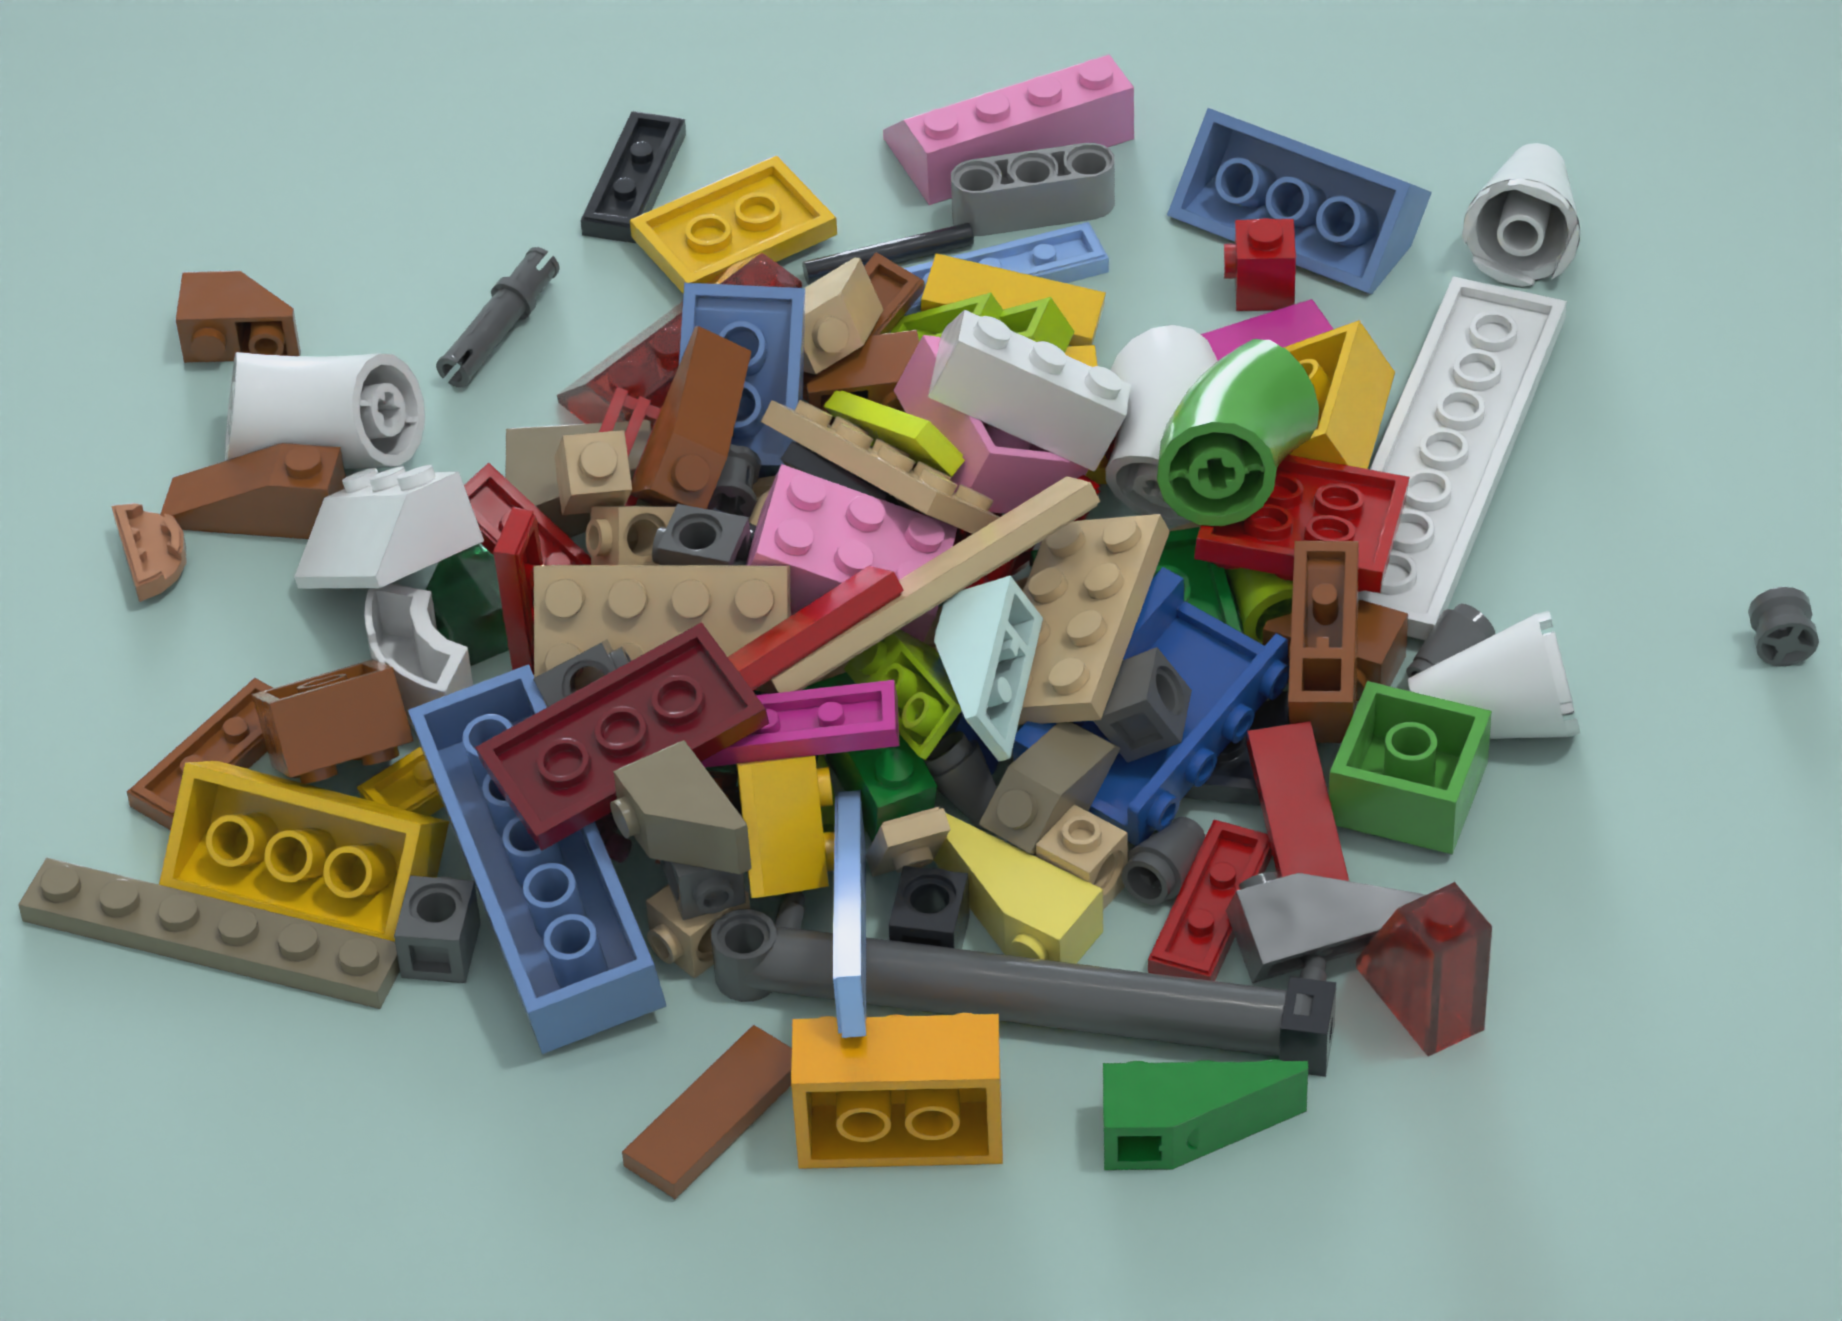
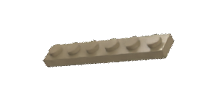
M51 858L44 860L18 904L23 922L381 1009L400 972L394 941Z

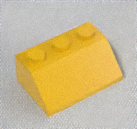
M1358 320L1283 347L1305 369L1314 386L1319 405L1318 426L1310 440L1299 446L1289 455L1368 469L1395 371L1361 321Z

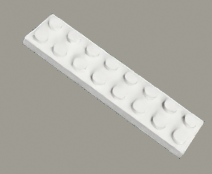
M1452 277L1370 467V470L1408 476L1410 479L1406 502L1381 592H1358V599L1408 613L1407 636L1426 640L1442 612L1448 609L1565 321L1567 301Z

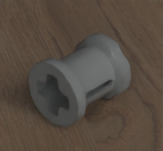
M730 444L728 457L707 507L708 510L716 508L728 514L749 517L750 519L757 502L756 495L753 492V485L758 481L761 469V460L757 453L748 447Z

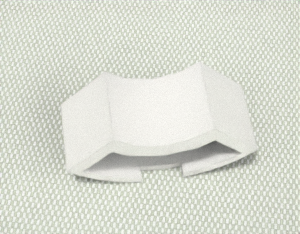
M392 583L382 588H369L365 601L364 617L371 659L393 667L409 726L414 728L408 712L409 709L473 685L468 647L447 640L437 631L431 591Z

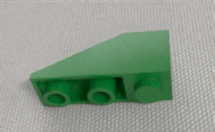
M1269 1059L1257 1062L1199 1060L1195 1062L1148 1063L1144 1061H1130L1126 1063H1103L1104 1170H1173L1306 1112L1308 1061Z

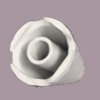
M1533 143L1516 150L1475 196L1467 208L1462 231L1464 244L1467 243L1469 250L1473 254L1472 261L1478 269L1496 281L1520 287L1534 285L1535 280L1551 275V279L1561 275L1575 258L1580 241V224L1567 169L1562 156L1548 145Z
M1549 611L1536 613L1408 678L1411 692L1492 711L1490 739L1570 737L1580 734L1577 718L1567 721L1563 719V715L1573 713L1574 708L1556 634L1551 632L1542 635L1541 630L1553 627Z

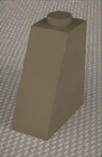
M643 420L628 457L631 480L651 433V421ZM629 421L616 422L613 431L624 430L625 432ZM602 423L507 428L505 478L569 538L586 532L587 525L591 520L590 513L562 515L554 455L563 435L597 433Z

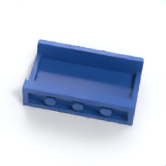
M1164 567L1152 579L1123 660L1158 647L1190 687L1192 692L1182 743L1129 763L1118 752L1088 810L1093 815L1128 832V842L1134 846L1148 839L1155 830L1160 832L1170 825L1178 811L1182 798L1193 785L1200 787L1209 779L1216 766L1219 754L1230 742L1238 743L1244 738L1253 723L1257 710L1268 698L1271 700L1276 699L1283 692L1289 681L1288 639L1276 633L1264 646L1184 601V578ZM1027 721L1016 733L1012 748L1013 760L1015 761L1057 723L1040 724ZM1093 721L1074 722L1109 741Z

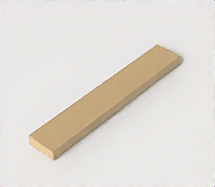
M1069 476L1064 477L899 580L904 589L901 592L902 595L761 685V690L772 694L799 691L806 688L1097 507V503L1100 500L1091 482Z

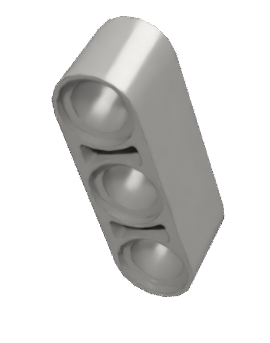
M1080 143L961 162L951 172L953 224L955 226L969 223L973 236H985L1104 217L1115 206L1114 154L1109 148L1101 144Z

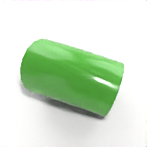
M1253 339L1217 361L1197 379L1182 398L1166 424L1160 442L1157 482L1163 500L1178 516L1198 525L1225 526L1244 521L1261 509L1274 490L1278 465L1295 449L1310 440L1318 426L1319 405L1314 386L1305 369L1288 350L1270 340Z

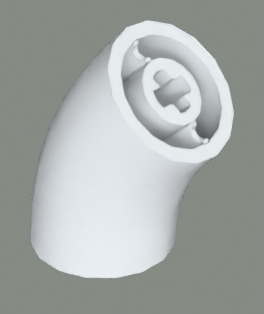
M1176 325L1151 328L1133 338L1116 356L1111 368L1112 372L1122 381L1131 384L1127 414L1117 431L1113 450L1106 466V482L1113 494L1130 509L1141 515L1161 514L1166 524L1176 526L1192 521L1178 516L1163 500L1157 482L1160 442L1166 424L1186 392L1204 372L1218 361L1208 340L1191 328Z
M235 353L227 414L225 461L280 443L341 447L344 469L395 467L410 460L421 443L425 426L424 399L417 378L407 363L394 354L378 353L354 356L306 357Z

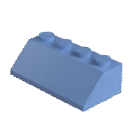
M1207 108L1167 216L1235 241V220L1262 218L1294 219L1297 266L1373 294L1412 246L1432 192Z

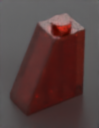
M1453 882L1397 908L1358 956L1356 968L1428 1057L1485 1030L1492 925L1460 887Z

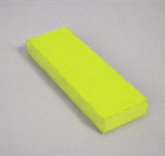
M836 390L823 406L834 418L836 416L841 417L868 431V436L873 438L870 445L872 447L877 438L910 454L909 458L915 461L916 464L918 461L923 462L951 477L965 461L962 458L963 454L928 420L842 390Z

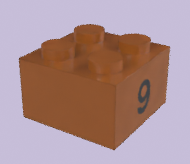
M373 659L251 694L272 767L289 778H300L301 784L313 783L333 777L338 774L336 764L349 760H361L362 765L367 766L394 759L400 755L397 746L413 742L394 669Z

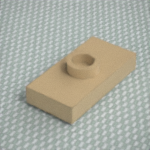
M936 807L883 822L866 854L872 877L892 871L902 873L903 866L921 868L932 863L951 830L944 808Z

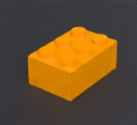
M958 1013L955 1015L933 1016L895 1014L886 1017H866V1036L842 1038V1033H838L837 1017L823 1016L809 1019H792L791 1088L799 1169L1003 1164L999 1014Z

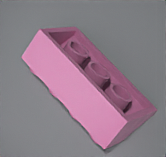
M1109 54L902 120L884 129L883 139L929 205L952 198L951 172L955 166L967 160L1080 143H1097L1108 148L1133 140L1134 87Z

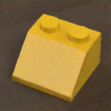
M815 755L736 763L741 815L748 827L752 869L748 870L747 873L751 898L828 887L827 872L834 871L835 832L823 833L821 807L833 806L829 767L816 768Z

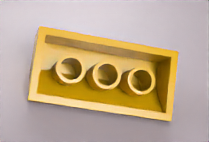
M220 761L187 762L183 770L159 885L395 942L394 934L410 876L437 878L449 821L316 786L301 784L293 780Z

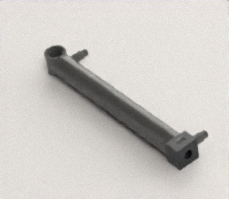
M801 891L785 894L784 901L779 906L775 924L766 914L753 909H738L726 913L716 921L711 930L715 982L720 992L728 998L740 1002L756 1001L767 997L772 992L835 1000L833 984L834 933L800 929L805 912L803 906L806 899ZM866 937V1004L949 1015L958 1013L999 1014V1021L1277 1056L1282 1061H1308V1074L1326 1077L1335 1027L1337 982L1326 981V960L1317 954L1306 958L1300 978L1290 977L1288 989L1282 990Z

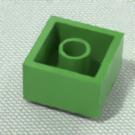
M1367 681L1330 770L1329 799L1336 826L1453 855L1488 764L1492 711Z

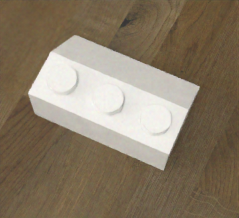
M964 310L945 327L941 335L928 398L1095 472L1126 417L1131 384L1122 381L1114 372L1107 368L1091 367L1066 356L1060 348L1044 341L1035 342L1015 333L996 318L989 316L980 317Z
M426 465L406 472L404 466H400L378 473L377 468H370L344 478L342 483L345 489L324 498L294 578L298 589L382 588L483 542V536L459 471L434 472L432 465Z

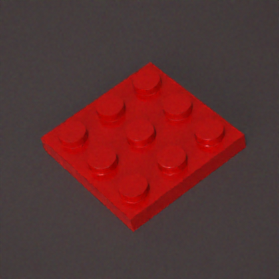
M1288 455L1278 465L1274 490L1261 509L1244 521L1225 526L1201 525L1196 539L1194 559L1212 562L1224 569L1245 568L1272 573L1281 579L1293 581L1295 541H1358V592L1370 591L1380 593L1406 502L1410 477Z

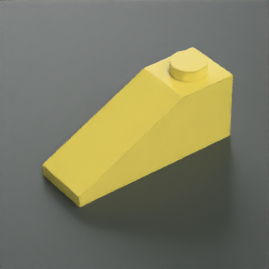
M946 813L951 830L935 856L934 862L940 869L968 873L970 910L1004 955L1077 964L1103 933V889Z

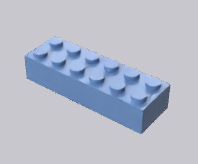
M528 664L411 708L408 712L428 768L472 879L475 882L476 889L541 1053L545 1054L667 1005L654 962L595 821L541 851L479 760L476 746L547 708L533 680L534 675Z

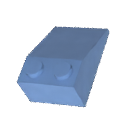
M684 283L679 364L696 326L705 328L752 351L731 444L748 447L757 453L761 460L759 478L775 476L781 464L785 465L781 461V457L791 442L796 443V441L767 426L761 420L771 400L794 410L799 400L803 401L805 288Z

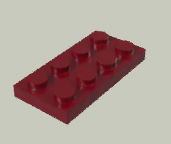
M701 622L475 748L481 764L539 849L543 851L611 813L610 803L617 799L613 771L683 740L699 761L702 762L770 723L766 708Z

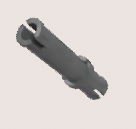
M540 247L529 249L509 277L500 278L491 290L492 298L482 308L481 312L458 340L438 359L436 368L442 378L457 363L460 365L458 371L449 380V384L455 387L467 386L472 376L503 337L511 330L517 320L526 319L537 305L536 297L543 291L551 279L557 276L560 270L559 263L554 256L549 259L541 270L536 268L548 253L547 250Z

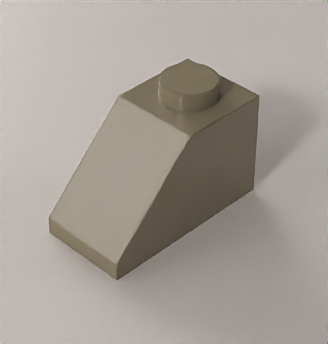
M1074 722L1057 723L1008 766L979 825L1028 853L1036 855V844L1073 805L1086 811L1089 810L1121 748Z
M684 740L613 771L617 799L610 803L614 821L625 838L632 836L636 838L649 858L742 874L752 869L746 822Z

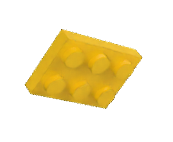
M776 155L630 220L631 237L684 294V283L727 285L837 235V219Z

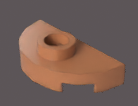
M132 503L111 506L139 602L161 594L178 580L187 563L183 530L173 516L165 513V517L157 513L143 511L142 504Z

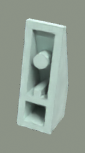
M1011 576L964 589L945 600L934 638V643L966 721L998 761L1010 759L1043 621V617Z

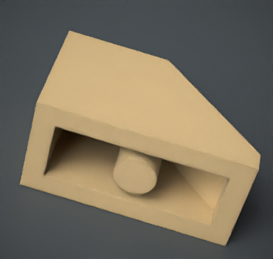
M855 257L805 287L804 372L818 374L862 347L883 312V307L860 258Z

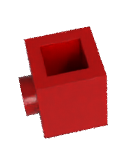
M1262 218L1235 220V244H1224V279H1235L1236 311H1271L1294 305L1296 275L1294 219Z

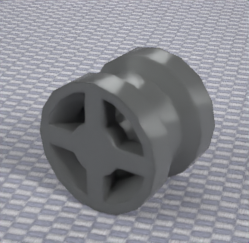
M1793 587L1773 588L1759 594L1751 602L1748 614L1751 627L1756 632L1754 640L1757 654L1764 662L1774 666L1794 665L1808 659L1816 651L1819 644L1815 624L1811 621L1813 614L1809 597L1803 591Z

